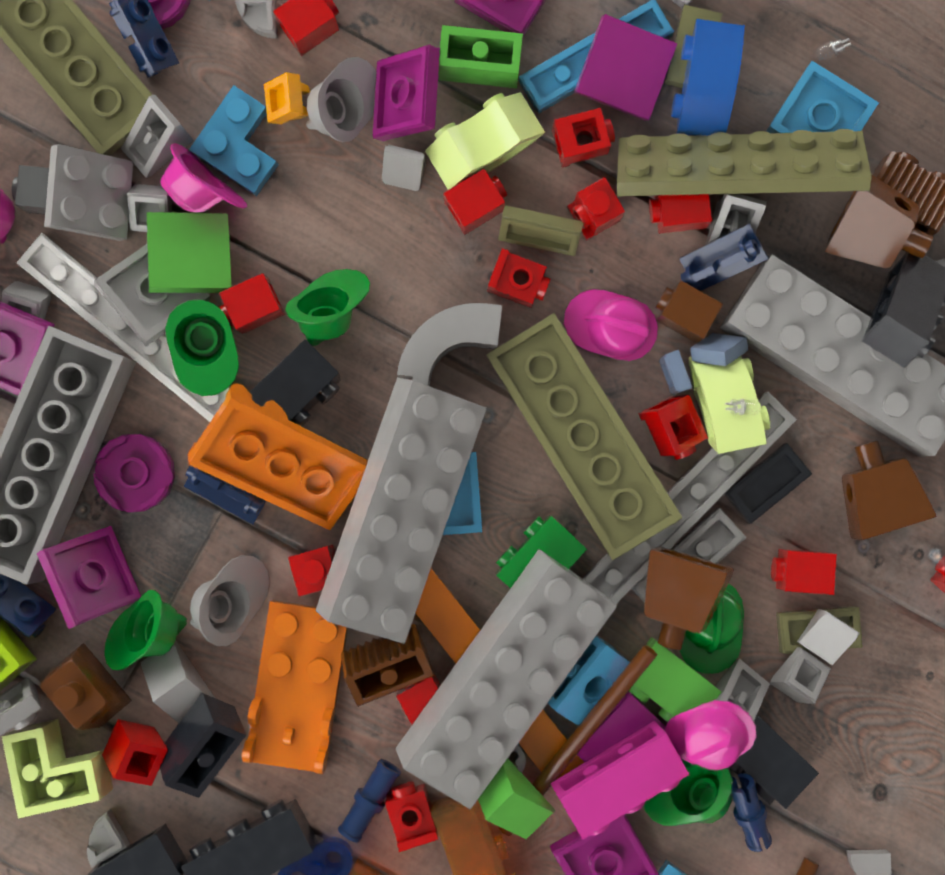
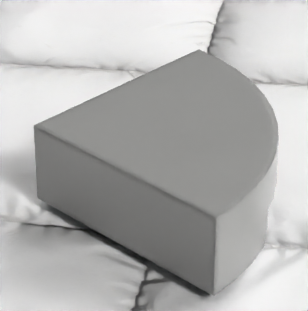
M235 0L242 20L253 32L267 38H278L277 20L273 13L276 9V0Z
M111 809L95 822L91 830L87 847V857L91 868L130 845Z
M846 850L849 865L856 875H892L891 853L888 850Z

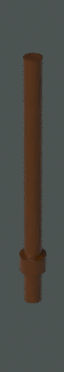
M644 645L534 780L532 785L542 796L551 787L550 783L557 780L657 657V653L651 647ZM499 827L500 831L506 836H511L513 834L512 832Z

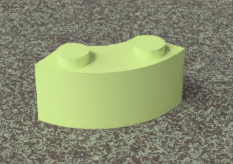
M521 92L509 96H504L503 93L496 94L483 104L484 109L458 125L454 122L449 123L435 133L436 140L425 152L448 190L482 169L489 173L519 154L545 133Z
M740 356L727 366L698 363L692 361L691 357H688L693 394L702 412L708 443L718 454L767 444L765 430L770 429V418L767 408L759 406L752 383L754 373L750 359H742ZM744 401L746 404L744 413H739L736 410H725V408H738L736 405H725L726 402L739 403Z

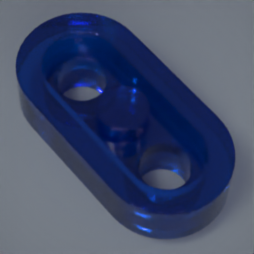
M337 837L327 838L316 845L313 853L281 869L278 875H292V873L297 871L302 872L304 875H348L354 862V853L349 843ZM329 852H337L341 856V861L331 863L327 858V854Z

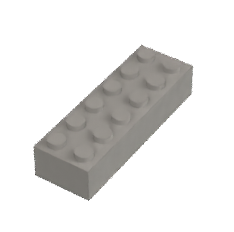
M773 254L769 256V259L763 261L725 318L720 329L729 335L747 337L749 348L916 456H935L945 441V365L926 354L923 358L916 356L905 368L862 342L871 319L869 316Z
M51 326L47 328L0 438V574L26 585L42 582L45 579V572L36 553L60 543L136 364V361Z
M397 377L315 610L328 622L405 643L484 418L486 407L414 380Z
M539 549L395 748L403 768L471 809L617 606L601 591Z

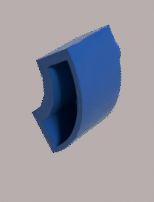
M696 19L693 34L685 35L681 52V60H687L682 93H675L671 110V117L678 118L677 133L695 136L727 132L741 66L744 25Z

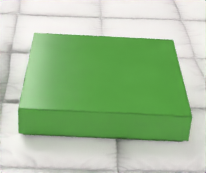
M147 212L149 293H220L232 287L228 213Z

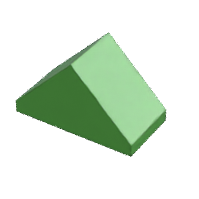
M508 758L478 798L487 821L524 839H527L556 811Z

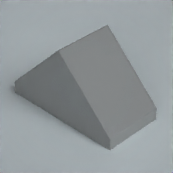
M152 95L146 101L121 150L133 161V164L145 178H148L174 157L170 150L171 144L177 143L186 147L193 139L156 95Z
M724 194L716 204L706 244L748 223L751 224L756 233L767 201L741 194Z
M176 640L170 651L165 655L149 656L140 662L153 703L178 723H180L202 693L215 698Z
M738 659L715 685L721 691L716 700L729 701L741 706L750 714L754 721L770 683L741 659Z

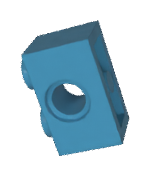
M596 635L548 701V704L556 712L579 726L630 661L612 645Z

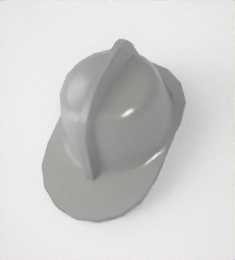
M359 57L346 58L339 63L323 82L310 91L307 98L309 120L306 122V126L308 129H317L320 133L331 136L339 142L352 141L374 116L375 68L368 61Z
M241 555L233 558L219 571L213 580L201 584L194 592L190 605L192 616L190 624L194 628L199 629L204 638L215 646H228L236 642L261 608L267 597L270 584L268 571L263 562L254 556Z

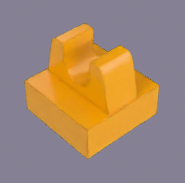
M286 72L264 84L268 123L281 125L289 120L302 119L308 116L307 107L303 106L302 96L310 93V88L307 84L300 82V74Z

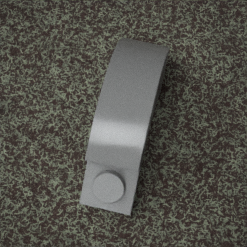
M469 303L457 305L435 314L416 330L406 344L399 361L397 376L430 386L435 366L449 352L462 347L496 349L498 347L502 305Z

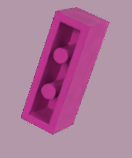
M654 720L550 784L582 839H585L590 835H598L604 832L611 822L624 814L638 811L644 806L645 801L658 793L674 789L680 783V780L688 776L689 773L667 733Z

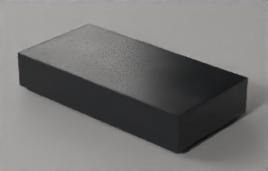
M784 443L733 484L724 495L748 524H752L810 477L812 473L789 444Z

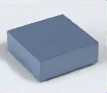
M712 333L690 348L692 361L727 366L748 351L747 337Z
M679 350L667 353L660 358L659 363L671 394L675 395L693 388Z

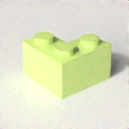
M58 719L28 725L2 736L18 818L99 801L113 790L110 771L102 757L104 750L66 758Z

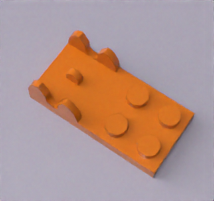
M233 384L226 394V399L199 440L192 445L188 452L189 465L328 530L332 529L356 495L368 462L367 459L289 421L285 411L275 401H267L263 407L256 404L252 400L250 392L241 384Z
M275 600L269 602L256 692L247 716L250 730L242 749L241 759L244 763L253 762L311 771L316 774H324L326 771L342 669L341 653L345 649L348 627L328 622L315 611L316 607Z

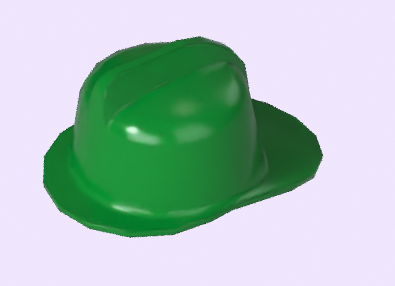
M334 270L314 280L299 295L290 300L286 305L285 311L289 318L298 322L299 328L306 336L307 341L312 346H317L325 340L340 337L348 331L352 311L369 293L370 281L365 274L358 270Z
M199 299L188 300L178 305L169 315L165 326L166 340L175 373L180 383L190 392L200 396H215L229 388L235 381L239 370L238 353L230 323L225 313L214 303Z
M728 583L707 629L702 633L686 630L682 649L679 651L685 663L697 672L705 674L720 673L731 667L739 656L743 637L744 608L742 598L736 588Z
M148 590L138 601L122 612L110 628L105 642L104 656L106 664L112 670L122 671L130 667L141 657L165 655L174 645L177 635L187 625L186 617L177 613V610L170 604L163 602L156 590Z
M682 761L689 775L681 779L674 789L658 793L645 801L643 806L648 816L663 826H678L695 822L713 823L721 819L728 812L732 801H734L731 794L733 779L729 768L709 770L699 765Z

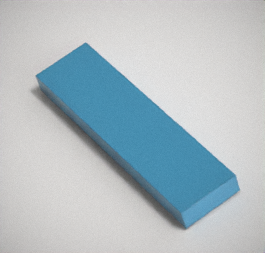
M650 0L619 18L621 21L665 39H669L674 34V30L656 0ZM595 33L519 76L518 81L538 114L574 94Z

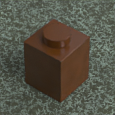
M680 281L674 289L665 288L655 308L661 310L656 321L698 343L705 338L723 303Z

